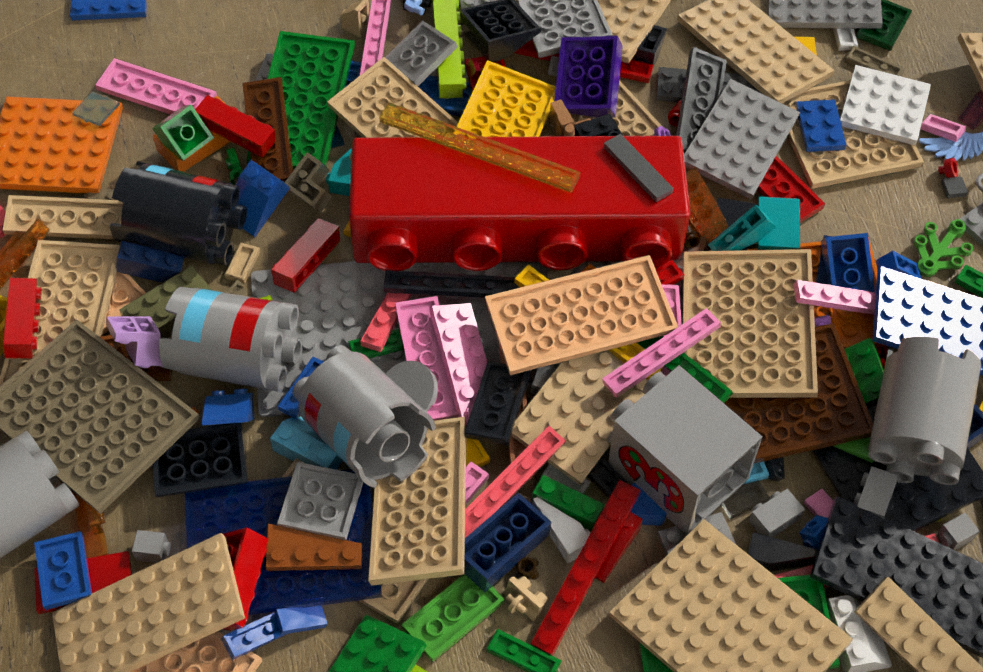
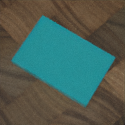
M759 197L758 207L767 214L776 228L758 241V250H800V199Z

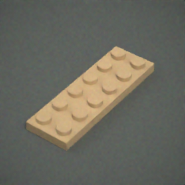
M9 195L3 233L5 235L114 239L110 231V224H121L123 202L102 199Z
M885 577L854 611L916 672H983V667L889 577Z

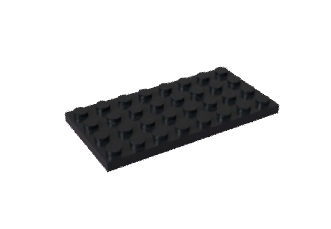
M837 496L830 510L810 578L863 602L885 577H889L964 650L983 658V563L893 521L878 517L859 508L856 504Z

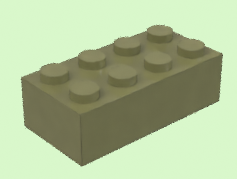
M190 266L119 310L121 316H151L161 333L160 339L169 338L172 336L176 315L167 312L165 308L174 291L179 287L212 289L197 271Z

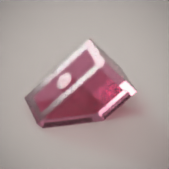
M982 89L973 97L958 118L961 123L972 130L983 122Z

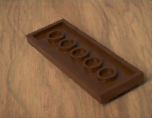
M277 77L243 83L246 115H251L257 121L270 125L275 129L276 141L263 158L250 152L251 160L285 183L293 172L282 78Z

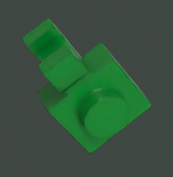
M230 148L226 150L228 158H225L227 169H232L229 178L230 182L234 185V179L239 177L243 170L240 167L235 149Z

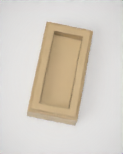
M240 242L225 273V279L232 281L238 279L241 283L245 284L260 253V248Z

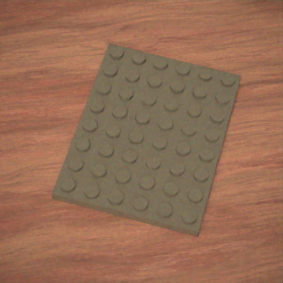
M77 319L0 386V431L10 439H13L27 430L40 450H44L57 467L59 473L55 477L62 483H65L70 490L99 514L200 419L198 413L139 367L135 366L134 363Z

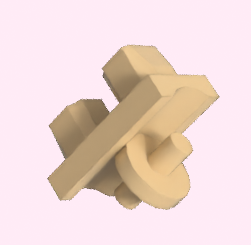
M513 576L508 580V586L503 592L506 600L511 603L508 611L512 614L518 610L522 615L526 614L532 621H535L548 598L539 591L536 594H532L529 591L531 583L525 576L519 579Z

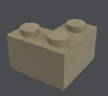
M307 152L285 181V184L290 187L289 190L320 213L332 199L328 192L318 186L329 172V169Z

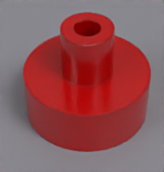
M945 159L944 166L938 167L939 174L945 173L947 178L958 177L959 170L956 159Z

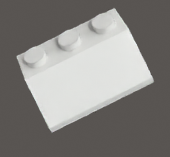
M849 595L829 598L827 601L830 621L853 638L852 643L839 656L844 672H868L891 667L892 664L883 639L854 612L862 601Z

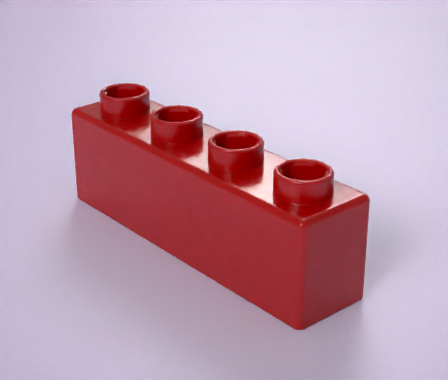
M615 136L354 138L351 151L349 205L354 260L357 263H370L375 268L383 271H403L415 263H456L459 267L466 270L482 271L493 268L500 262H540L544 267L552 270H569L580 266L585 261H628L650 255L655 268L664 265L670 260L677 261L682 257L690 219L682 138L680 136H623L674 188L672 194L658 202H655L603 148L604 143Z

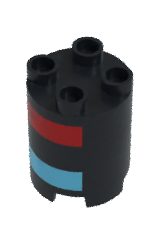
M140 161L136 163L139 166L138 169H123L112 195L113 199L123 202L121 224H110L111 234L116 241H125L208 264L229 265L234 251V244L230 241L233 229L242 230L247 219V207L238 204L240 197L239 186Z

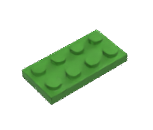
M464 574L402 624V628L407 634L425 641L427 646L423 652L434 662L503 605L505 599L493 586L484 592Z

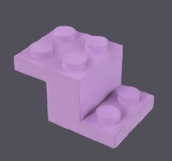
M107 316L106 326L114 341L126 344V350L135 366L140 368H149L150 366L163 367L159 354L161 333L151 316Z

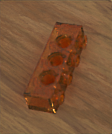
M695 167L686 172L691 211L690 218L693 224L697 222L698 225L695 227L700 237L705 236L709 243L728 228V224Z

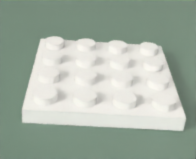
M855 65L840 118L841 125L850 129L916 145L931 84Z

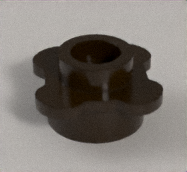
M530 557L522 558L516 564L518 567L516 578L519 579L525 576L526 578L536 580L539 577L537 572L538 560Z

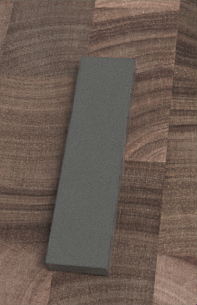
M621 134L604 143L603 148L655 202L673 193L674 188Z

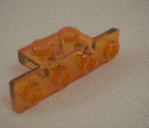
M37 219L24 235L16 231L0 250V289L4 287L5 283L36 248L38 240L44 239L50 231L41 220Z
M72 491L80 505L75 511L79 531H82L87 558L108 555L109 552L103 524L106 523L104 512L99 514Z

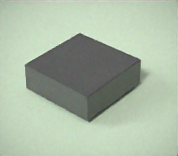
M963 177L943 178L941 183L947 198L967 196L968 191Z

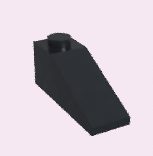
M754 532L747 550V554L769 572L814 565L818 552L817 549Z

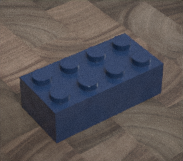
M517 493L465 538L464 574L481 590L486 592L549 536L552 522L521 494Z

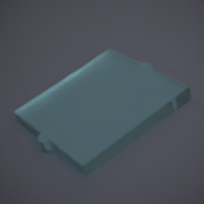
M92 91L72 113L73 116L81 118L85 122L101 126L120 103L109 98L107 95L104 96Z

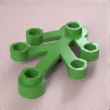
M960 219L953 220L948 227L947 235L940 244L936 236L937 225L933 222L925 224L923 231L928 237L933 253L929 257L925 247L927 238L924 235H917L913 244L920 256L917 264L920 275L931 277L938 270H959L962 267L964 260L959 255L970 256L973 251V245L965 242L961 247L948 248L954 238H959L964 234L966 230L964 221ZM953 256L951 261H938L940 257Z

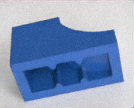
M893 250L875 260L877 269L882 266L921 279L917 263Z

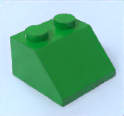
M191 104L182 106L152 128L162 144L182 161L214 138Z

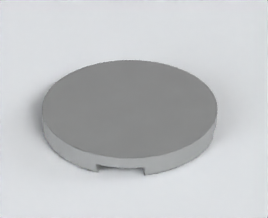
M404 361L387 371L386 375L426 412L430 409L431 405L434 406L438 393V384L435 375L427 366L417 361Z

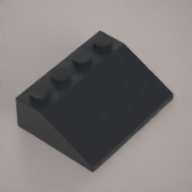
M496 0L460 9L461 30L482 55L491 62H498L501 59L508 58L541 32V28L515 0Z
M241 422L194 428L184 433L153 463L155 497L248 483L245 436Z

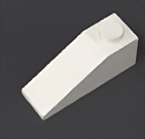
M534 498L532 505L552 522L549 536L567 564L577 559L590 535V531L584 529L580 522L540 498Z

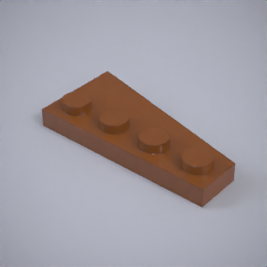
M268 524L267 571L362 569V543Z

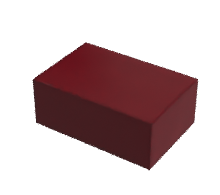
M471 58L467 69L471 79L477 80L482 70L478 60Z

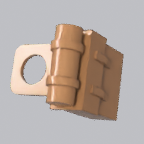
M561 99L550 103L549 121L554 128L555 136H575L574 125L591 120L588 118L574 123Z

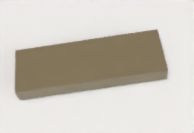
M855 46L852 47L844 61L854 67L858 65L897 76H902L905 70L903 67Z

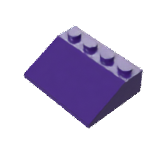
M618 36L561 37L555 101L561 99L569 113L595 118L611 114L612 118H616L623 49Z

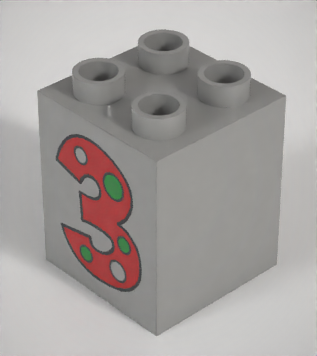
M679 365L667 376L661 372L654 374L643 387L642 392L645 395L637 402L633 403L631 400L626 399L615 408L610 417V420L614 422V427L607 439L611 444L608 463L631 485L635 482L667 513L666 517L688 535L703 519H706L749 479L762 436Z

